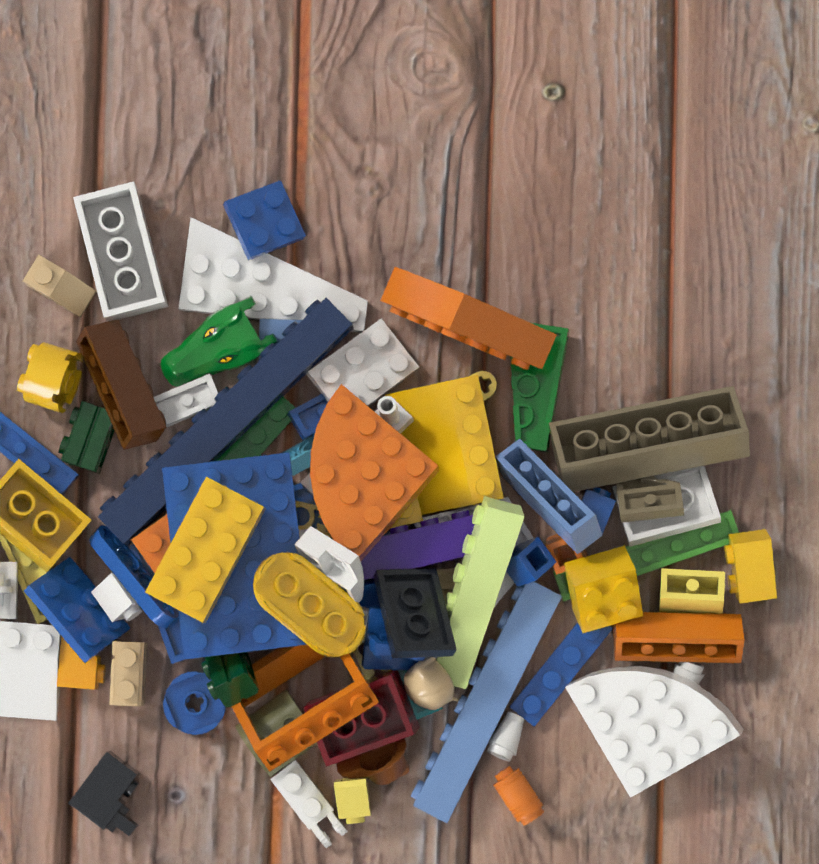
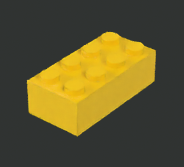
M206 477L145 593L202 623H206L266 508Z

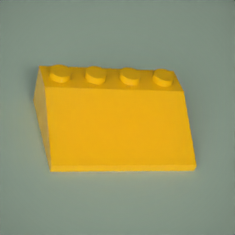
M478 375L385 395L394 398L413 417L414 421L401 434L439 467L437 475L418 495L422 515L482 503L484 496L497 500L504 499Z

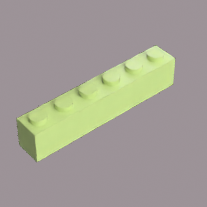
M484 496L481 506L477 505L474 510L472 524L475 525L472 534H467L462 548V552L465 555L462 564L457 563L455 567L452 593L448 592L444 600L457 650L453 656L436 657V661L449 674L453 685L463 689L467 688L525 517L520 505Z

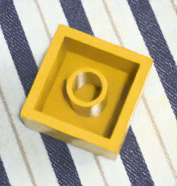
M625 545L564 563L572 610L582 633L643 616L636 568Z

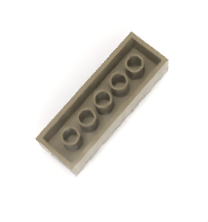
M734 386L549 423L551 446L559 477L572 492L750 456L749 430Z

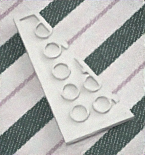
M190 218L179 301L180 311L212 314L224 306L252 296L256 304L251 309L244 311L248 319L303 320L307 316L305 313L306 309L318 299L321 302L327 297L353 324V332L362 333L365 330L367 300L268 253L248 261L238 239L194 218Z

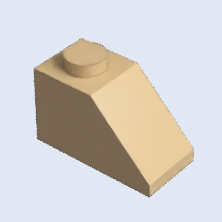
M40 255L37 256L23 279V282L29 288L80 318L97 292L66 270Z

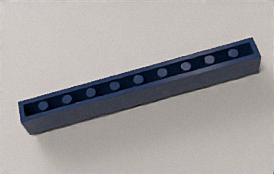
M327 297L321 302L318 299L306 309L305 313L307 316L299 324L296 321L291 323L283 331L282 335L284 338L277 345L274 343L268 345L259 355L262 359L254 367L251 365L245 367L237 376L239 381L231 389L228 386L222 389L214 398L216 403L208 411L204 408L198 412L191 420L193 425L185 433L183 430L179 431L169 441L171 446L163 454L158 452L146 463L147 470L140 476L137 474L133 475L123 485L125 491L117 498L114 496L110 497L100 507L102 513L98 518L124 545L129 546L132 543L131 539L144 531L167 509L162 468L217 461L286 395L309 370L314 368L354 329L353 324Z

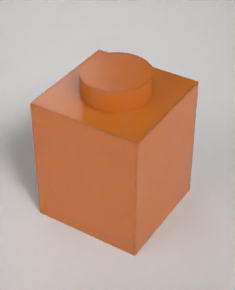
M558 534L547 537L545 546L556 560V563L553 565L556 575L565 572V562L588 556L585 549L577 554Z

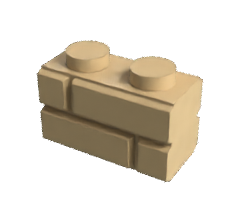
M113 641L112 655L114 659H112L109 705L145 706L148 643Z

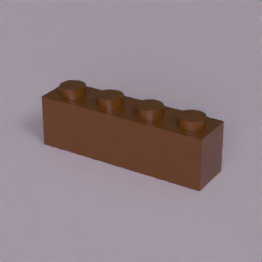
M118 319L84 327L76 343L123 450L157 442L167 428L165 416L155 403L152 387L143 376L140 360L134 355L130 347L127 332L122 329Z

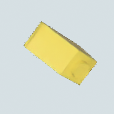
M367 777L356 779L344 778L334 781L338 818H346V824L365 822V816L371 815Z

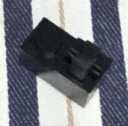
M107 751L68 804L101 829H108L113 833L117 827L128 836H131L139 825L126 815L130 809L121 798L124 795L129 798L140 784L136 778L140 773L113 752Z

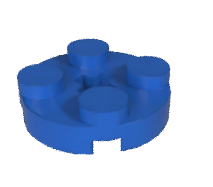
M193 671L181 674L171 682L166 690L163 700L165 716L169 723L181 732L192 735L207 733L218 726L225 716L226 707L220 699L214 700L207 688V683L211 679L209 680L205 673ZM195 694L197 698L202 697L204 703L200 705L201 711L196 712L194 708L188 709L186 703L191 701L190 695Z

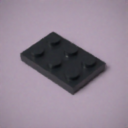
M437 568L376 570L373 578L392 658L453 656L457 649Z

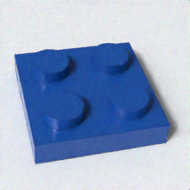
M281 180L229 199L223 204L248 261L301 241L306 237Z

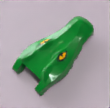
M249 296L241 301L224 306L209 315L201 326L191 333L180 346L167 353L161 359L160 367L163 375L172 386L179 387L208 374L214 375L222 371L245 366L257 359L268 345L278 342L274 334L267 335L264 339L260 340L244 313L245 310L251 309L256 304L253 297Z

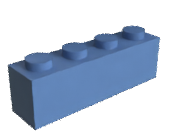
M518 439L495 456L504 480L577 554L603 536L596 515L521 439Z

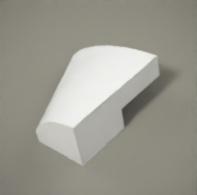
M310 526L294 544L298 553L333 582L345 588L349 596L359 603L363 598L364 590L363 568L359 556Z

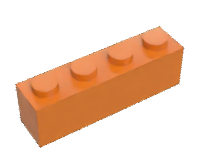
M643 612L642 617L614 624L615 661L741 663L744 647L741 614Z

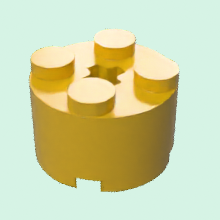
M46 342L40 345L33 344L27 356L29 364L26 374L23 373L20 376L17 391L23 393L24 401L64 413L66 409L63 408V405L65 403H72L80 384L82 371L77 370V361L83 363L82 354Z

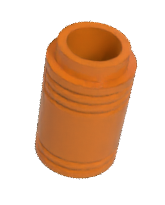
M508 766L495 775L497 781L493 786L517 822H521L525 826L544 813L542 809L543 803L519 767L513 770L511 766Z

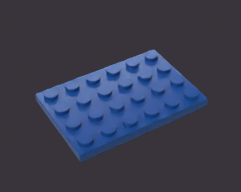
M290 453L162 468L170 543L206 477L266 508L207 622L202 623L178 610L184 660L307 645L260 606L253 589L255 572L263 560L281 552L299 554L294 545L300 539Z

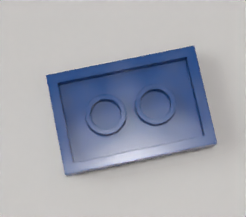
M69 557L28 585L24 592L81 660L86 663L111 645L113 641L123 636L130 629V626L124 619L115 622L110 620L91 593L96 586L74 560Z

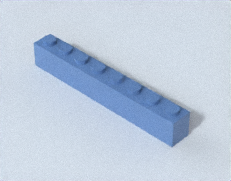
M536 582L516 587L511 597L512 600L516 601L511 612L505 610L497 624V627L502 629L497 640L495 641L490 638L482 654L487 657L482 669L476 666L469 679L468 684L473 687L468 697L461 695L454 709V712L459 714L453 725L447 723L439 739L444 742L439 754L433 751L425 766L430 771L425 782L418 780L410 796L415 799L414 807L448 823L562 598L561 595Z

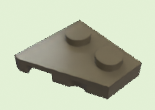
M655 476L616 483L621 523L684 516L681 485L678 482L667 479L659 480Z

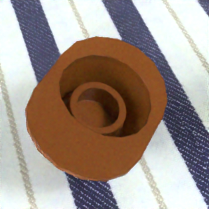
M401 739L338 762L336 765L337 772L342 777L348 779L367 777L377 785L390 784L410 771L409 764L404 755L407 748L406 740Z

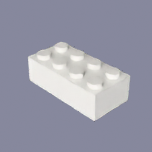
M135 182L73 197L102 313L106 321L120 320L168 307L141 198Z

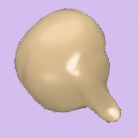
M425 657V660L418 661L406 672L404 676L405 691L418 706L429 710H437L451 701H459L453 697L454 685L449 674L436 661V657Z

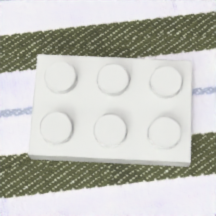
M381 318L309 370L306 375L320 393L323 394L327 402H329L342 384L369 406L417 371L419 366Z
M705 466L655 475V478L659 480L667 479L680 483L684 516L623 522V527L631 547L721 523V516ZM613 486V494L619 510L617 486Z

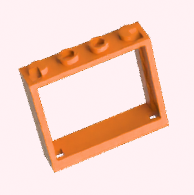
M308 645L278 648L252 664L259 688L258 693L247 699L242 698L241 702L235 704L232 708L255 753L269 772L379 703L350 653L342 655L340 658L355 682L263 740L260 738L245 707L325 656L317 653Z

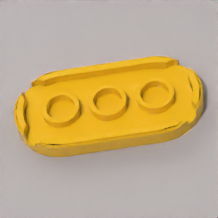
M281 552L267 557L258 566L253 579L254 594L258 603L317 653L327 657L346 655L358 648L366 632L362 607L312 563L299 554Z

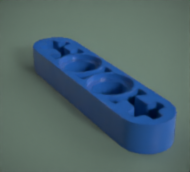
M99 526L89 538L93 549L148 617L159 627L168 628L179 616L178 610L145 593L153 577L128 546L124 545L107 526Z

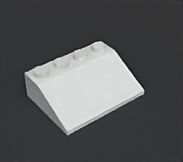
M0 621V716L57 721L60 687H57L61 635L53 625Z

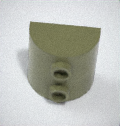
M285 689L250 714L249 717L260 738L263 740L304 714V712L289 691ZM240 722L235 725L246 746L270 777L317 745V742L269 772L255 753Z

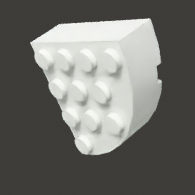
M645 666L608 668L587 674L570 682L565 687L630 798L739 737L744 730L731 711L719 699L692 680L663 669Z

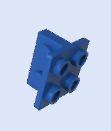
M374 606L369 608L361 664L364 669L409 670L418 661L425 660V657L392 658L381 608Z

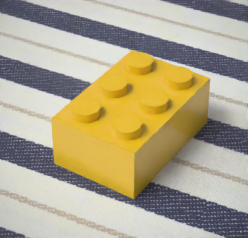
M18 459L0 479V534L47 573L88 526L91 519Z

